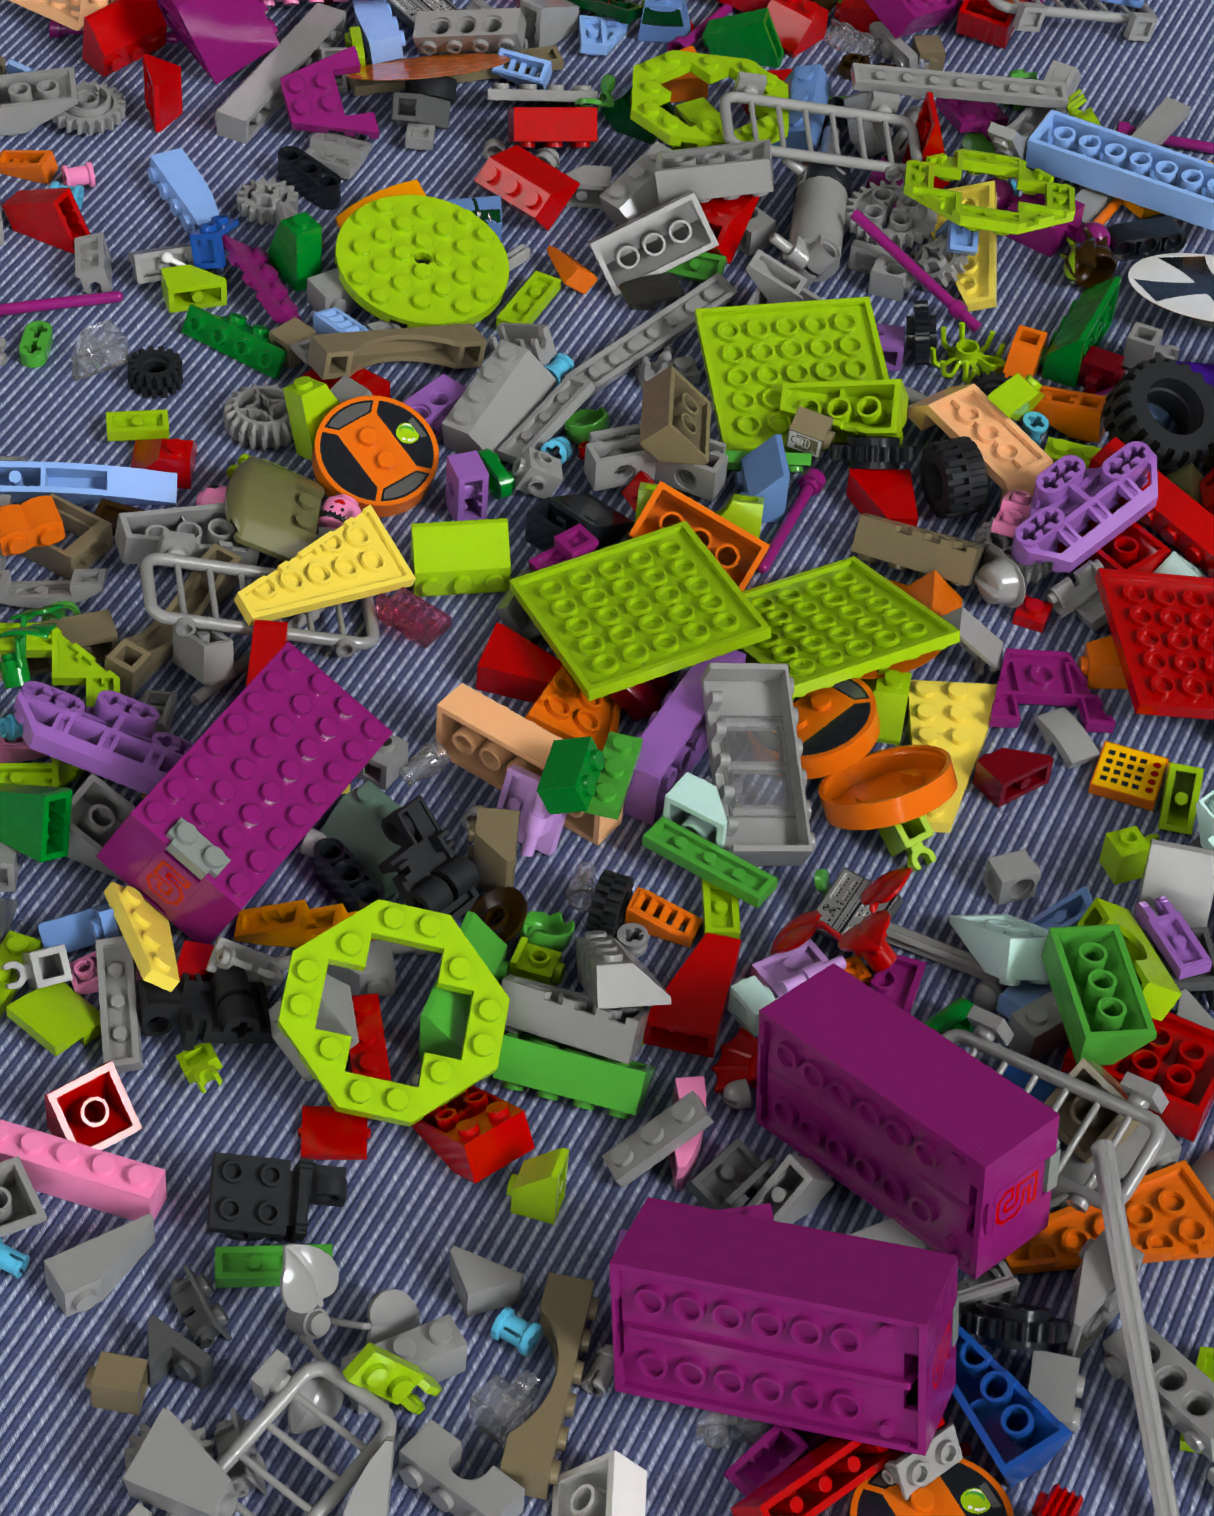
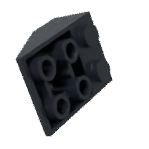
M589 493L547 497L527 511L525 541L545 552L555 547V536L581 524L598 539L599 545L594 550L597 551L603 549L631 529L635 522Z

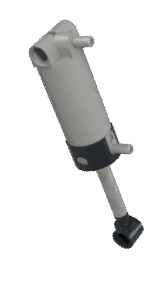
M834 96L828 101V104L844 106V100ZM825 115L820 152L835 154L830 118ZM835 117L839 139V133L843 131L847 119ZM782 159V164L797 174L789 241L779 234L773 233L769 238V242L783 252L782 258L786 261L787 267L808 279L804 286L807 289L814 282L826 281L834 276L839 269L847 212L846 206L851 193L852 175L848 167L812 162L801 164L797 160Z

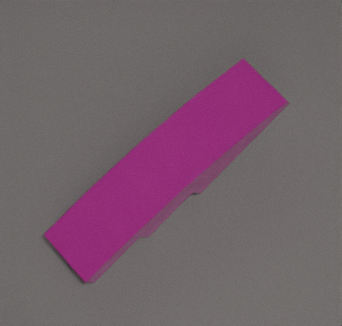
M774 1425L724 1472V1477L747 1497L832 1436Z

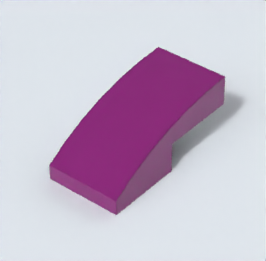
M578 524L555 536V547L528 560L529 569H532L534 572L591 553L597 548L599 541L584 526Z

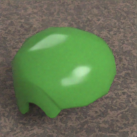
M600 407L598 411L594 409L576 411L564 423L567 436L572 442L577 444L589 441L590 432L610 429L609 413L603 407Z
M530 911L527 913L526 919L519 930V937L528 938V943L562 952L571 941L575 922L569 921L568 924L564 923L560 912L548 915L540 911Z

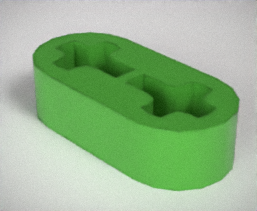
M33 321L25 327L19 345L20 362L25 367L37 368L46 363L53 343L52 326L49 323Z

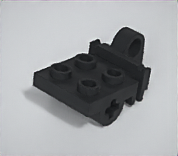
M422 796L415 797L405 806L394 810L382 819L381 827L384 834L392 843L401 846V848L379 864L378 868L382 874L398 873V875L392 878V881L406 905L448 914L456 921L481 898L475 888V885L480 881L478 869L466 856L455 854L452 846L456 844L454 839L446 841L443 839L450 832L448 829L441 830Z
M231 966L228 970L219 969L213 975L211 982L202 981L200 973H195L193 980H189L188 973H182L181 981L172 992L144 980H139V1017L143 1032L149 1036H163L177 1025L184 1051L194 1049L197 1036H201L202 1043L274 1044L275 1042L272 1038L268 1010L270 1005L264 983L249 982L247 973L240 967ZM155 1017H164L162 1021L149 1022Z
M215 1152L212 1156L207 1231L225 1233L227 1238L238 1241H257L268 1237L275 1238V1241L281 1242L286 1236V1232H289L288 1243H295L296 1240L302 1241L307 1235L309 1204L344 1206L347 1194L346 1167L316 1164L314 1159L300 1158L292 1171L290 1170L291 1160Z

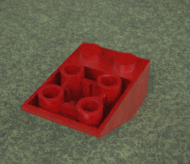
M964 0L958 11L956 33L1005 49L1015 29L1012 24L1016 14L1002 12L994 8L987 0ZM1004 0L1010 3H1014L1012 0ZM1019 0L1020 2H1028V0Z
M748 194L740 195L739 198L733 200H725L721 197L712 198L711 201L706 203H700L719 244L706 252L726 256V263L731 264L760 197Z
M474 1085L411 1126L454 1173L474 1184L535 1149L524 1110Z

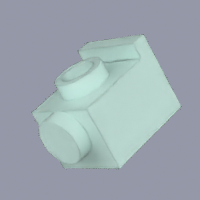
M753 975L749 978H742L731 986L728 1011L743 1028L756 1037L759 1030V1010L776 999L772 991L767 986H763L756 976Z

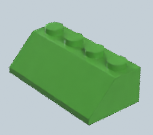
M467 911L460 929L500 984L503 978L509 975L510 961H507V945L474 912ZM435 982L420 1016L419 1063H422L425 1052L460 1060L471 995L436 988Z
M1119 924L1049 928L1041 958L1076 1065L1082 1058L1100 1065H1113L1156 1039L1157 1032Z
M510 1032L503 1035L499 1064L493 1078L502 1080L501 1086L507 1089L523 1091L525 1086L538 1090L537 1096L545 1099L558 1101L559 1096L573 1099L572 1105L576 1107L594 1110V1106L597 1105L609 1108L608 1115L629 1119L630 1114L637 1115L641 1112L656 1066L633 1060L626 1064L598 1054L577 1050L560 1042L543 1041L538 1039L537 1035L526 1032Z

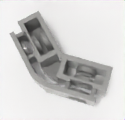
M641 423L590 432L589 443H586L584 473L593 491L627 486L640 470L648 473L656 484L662 481L673 488L709 501H713L725 485L728 455H725L726 444L710 438L709 463L693 465L660 462L651 453L645 452L640 444Z

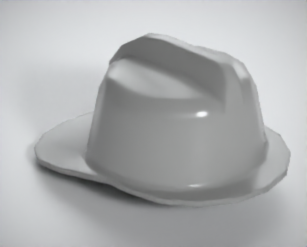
M989 545L985 550V553L987 552L985 565L974 574V583L977 585V590L982 599L989 604H1003L1009 608H1017L1023 603L1026 596L1024 577L1019 567L1007 557L1001 548L997 545Z

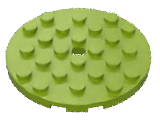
M390 196L362 206L351 214L342 225L334 252V263L339 271L338 278L350 297L375 317L388 323L390 320L407 324V328L468 323L473 325L483 320L496 309L502 300L509 279L508 256L496 233L470 210L429 196ZM415 259L423 260L425 262L429 260V263H417Z

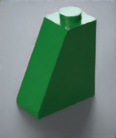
M768 7L708 20L705 31L702 33L703 44L706 48H709L712 55L750 59L760 66L777 68L781 65L784 50Z
M306 211L283 219L279 223L267 252L269 255L268 260L272 267L278 271L279 276L296 292L307 289V278L321 273L322 226Z

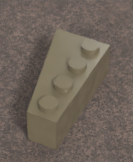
M863 513L859 517L851 551L859 553L858 559L876 563V560L879 559L888 562V567L906 571V568L918 571L920 576H925L931 571L936 570L943 579L949 580L948 583L967 587L974 583V574L980 569L986 545Z

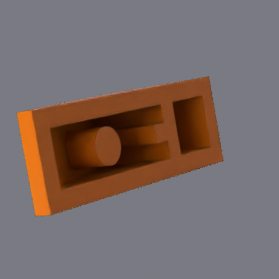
M1042 385L1039 390L1045 397L1032 411L1043 414L1048 419L1050 426L1069 438L1080 439L1088 443H1099L1105 432L1103 405L1106 403L1107 396Z

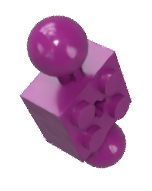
M994 177L985 181L995 180L997 209L1017 212L1019 201L1045 205L1044 194L1028 195L1024 193L1021 197H1018L1014 194V189L1007 180ZM1076 200V211L1073 221L1018 235L1009 234L1006 236L1050 258L1068 243L1067 237L1083 243L1085 241L1084 227L1088 228L1097 242H1100L1105 236H1108V247L1111 242L1108 229L1101 223L1088 222L1081 226L1085 204Z

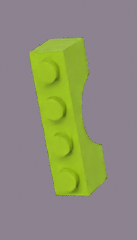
M640 482L635 523L658 484ZM733 494L729 502L715 513L760 539L765 497Z
M1096 897L1077 925L1119 924L1151 1018L1162 1021L1182 995L1181 991L1130 910Z

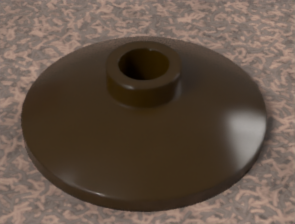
M507 886L506 888L499 887L483 895L470 911L474 912L504 943H507L522 927L527 916L528 906L525 896L518 889Z

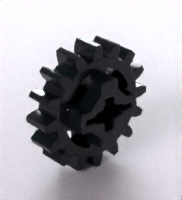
M928 300L913 301V316H906L907 351L914 350L915 365H929L930 348L934 347L937 350L936 315H929Z

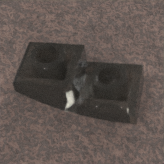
M675 273L639 277L623 282L619 286L629 308L634 310H653L658 303H673L685 295Z

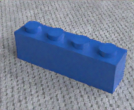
M959 1325L958 1339L956 1341V1385L952 1393L1010 1487L1045 1467L1073 1433Z

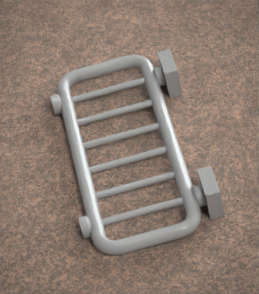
M987 0L994 8L1002 12L1016 14L1012 24L1016 31L1039 32L1044 18L1054 17L1127 24L1123 34L1127 40L1150 42L1158 22V17L1145 2L1142 8H1136L1139 12L1132 13L1125 5L1117 4L1124 12L1118 13L1110 12L1099 0L1093 1L1102 11L1088 10L1080 0H1073L1080 9L1066 8L1060 0H1053L1058 7L1045 6L1039 0H1032L1034 3L1020 2L1019 0H1012L1014 3L1004 0Z
M739 71L733 90L724 94L720 99L722 133L726 144L744 142L737 139L734 135L731 103L749 104L753 141L759 140L754 105L776 108L781 147L771 145L772 157L884 172L887 181H898L905 174L906 164L894 162L888 125L890 124L900 126L907 131L911 159L923 161L916 124L906 116L896 114L901 102L899 94L873 91L866 110L763 95L767 84L766 75ZM781 109L803 112L808 150L786 147ZM808 113L829 116L835 154L813 150ZM835 117L856 120L862 158L840 154ZM862 121L883 123L888 161L867 158Z
M163 529L155 553L146 555L140 563L143 601L148 615L159 623L175 626L176 633L183 637L193 635L196 629L252 636L254 625L248 626L246 621L219 618L213 573L238 576L241 591L246 587L245 577L259 579L263 575H269L276 568L191 557L196 544L195 534ZM154 566L175 568L180 613L166 611L158 606L153 572ZM181 569L207 573L213 617L187 614ZM373 596L360 599L367 633L366 637L346 635L341 604L335 605L340 634L315 631L312 611L305 612L308 630L288 627V641L333 646L336 649L337 655L344 658L352 656L356 650H367L374 647L379 642L380 631Z
M973 1005L966 1016L975 1029L973 1033L963 1029H953L941 1034L954 1044L959 1043L972 1048L969 1054L973 1057H976L977 1053L981 1052L1001 1061L996 1070L1000 1075H1003L1008 1065L1032 1075L1023 1089L1029 1094L1039 1078L1062 1088L1061 1093L1051 1107L1056 1112L1062 1106L1069 1092L1094 1102L1060 1158L1057 1186L1054 1187V1189L1069 1195L1066 1202L1077 1211L1086 1213L1090 1205L1101 1209L1099 1192L1091 1189L1096 1181L1095 1169L1085 1185L1060 1175V1172L1099 1108L1103 1106L1125 1116L1112 1138L1114 1149L1132 1120L1149 1127L1150 1136L1121 1183L1124 1204H1126L1161 1149L1166 1137L1165 1125L1161 1118L1148 1110L1150 1109L1162 1114L1169 1103L1158 1084L1127 1071L1120 1085L1128 1099L1124 1100L1004 1047L1008 1046L1014 1036L1005 1019Z
M276 1349L250 1378L253 1395L265 1403L266 1406L215 1462L227 1474L240 1460L307 1513L305 1516H328L357 1482L369 1459L387 1436H395L397 1421L394 1412L385 1402L365 1387H358L348 1382L342 1373L343 1370L328 1361L316 1360L306 1363L292 1375L289 1357ZM323 1377L329 1380L379 1419L381 1424L380 1430L367 1445L299 1393L311 1379ZM293 1399L361 1451L340 1476L272 1423ZM266 1429L334 1482L313 1507L245 1454ZM138 1502L126 1516H152V1514ZM237 1502L235 1510L242 1516H256L240 1502ZM169 1513L167 1516H177V1515H174V1514H172V1513Z

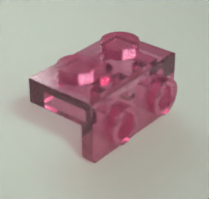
M404 587L390 598L383 593L376 597L377 618L383 624L403 633L410 641H415L425 648L452 626L451 616Z

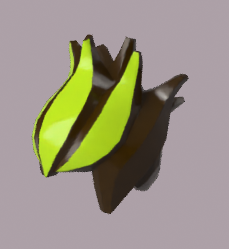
M1084 227L1085 241L1079 243L1067 237L1071 251L1069 254L1060 253V256L1065 259L1063 271L1070 283L1080 285L1086 290L1110 279L1115 273L1118 261L1123 257V254L1112 255L1111 248L1107 244L1108 236L1097 242L1088 228Z

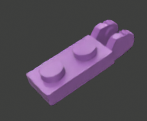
M1161 896L1154 900L1158 917L1147 902L1136 903V917L1142 927L1146 929L1178 980L1210 972L1212 960L1181 913L1175 910L1167 897Z

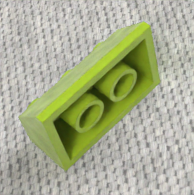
M507 518L412 523L410 569L416 577L412 585L414 597L508 591L510 589L511 561Z

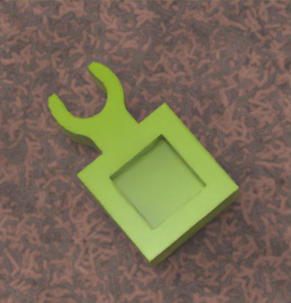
M201 1042L195 1045L193 1050L183 1051L176 1055L189 1084L196 1082L202 1093H206L204 1086L212 1080H216L219 1086L222 1084L223 1081L218 1070L223 1068L211 1043Z

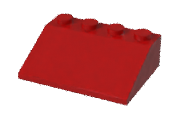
M1168 1012L1162 1021L1152 1018L1157 1032L1156 1039L1113 1065L1101 1066L1119 1083L1128 1071L1158 1084L1169 1103L1162 1114L1150 1109L1148 1110L1158 1115L1171 1133L1194 1142L1214 1101V1031ZM1071 1046L1064 1057L1061 1072L1067 1074L1076 1066Z

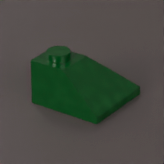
M631 82L612 96L614 107H602L600 110L616 132L651 144L658 137L630 119ZM670 102L660 106L674 115L675 109Z

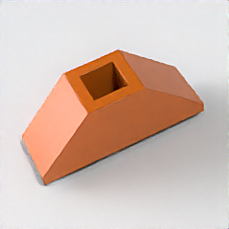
M1019 325L1003 373H1006V378L1010 375L1013 377L1017 373L1025 377L1028 374L1035 377L1041 355L1049 342L1047 332Z

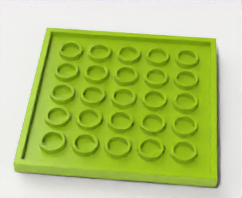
M870 297L695 309L694 319L720 442L726 444V450L753 451L773 435L781 434L785 452H799L785 446L789 427L795 416L784 414L780 411L783 383L889 379ZM835 427L831 429V431L836 432L833 443L836 444L847 443L848 436H863ZM901 430L898 436L890 437H899L900 444H902L904 436Z
M686 521L509 580L511 592L515 595L588 701L602 698L771 638V627Z
M855 556L742 591L771 627V638L738 649L737 651L746 654V663L788 664L789 676H792L794 679L792 698L803 697L809 692L821 688H830L836 683L851 678H860L866 673L878 669H887L893 664L917 659L920 655L944 650L947 646L960 642L959 629Z

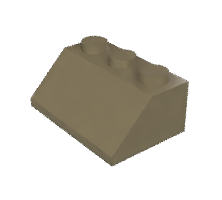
M671 365L643 384L640 428L641 447L660 462L693 465L709 463L711 402Z

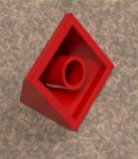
M149 54L142 55L144 101L155 133L162 132L183 113L181 66Z
M108 1061L44 1094L47 1128L54 1136L103 1150L143 1129L112 1061Z

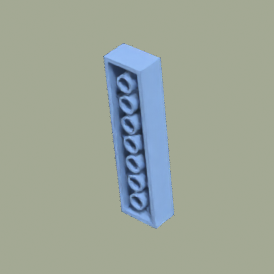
M1052 109L1027 140L1026 167L1032 169L1039 168L1065 181H1070L1214 231L1213 163Z

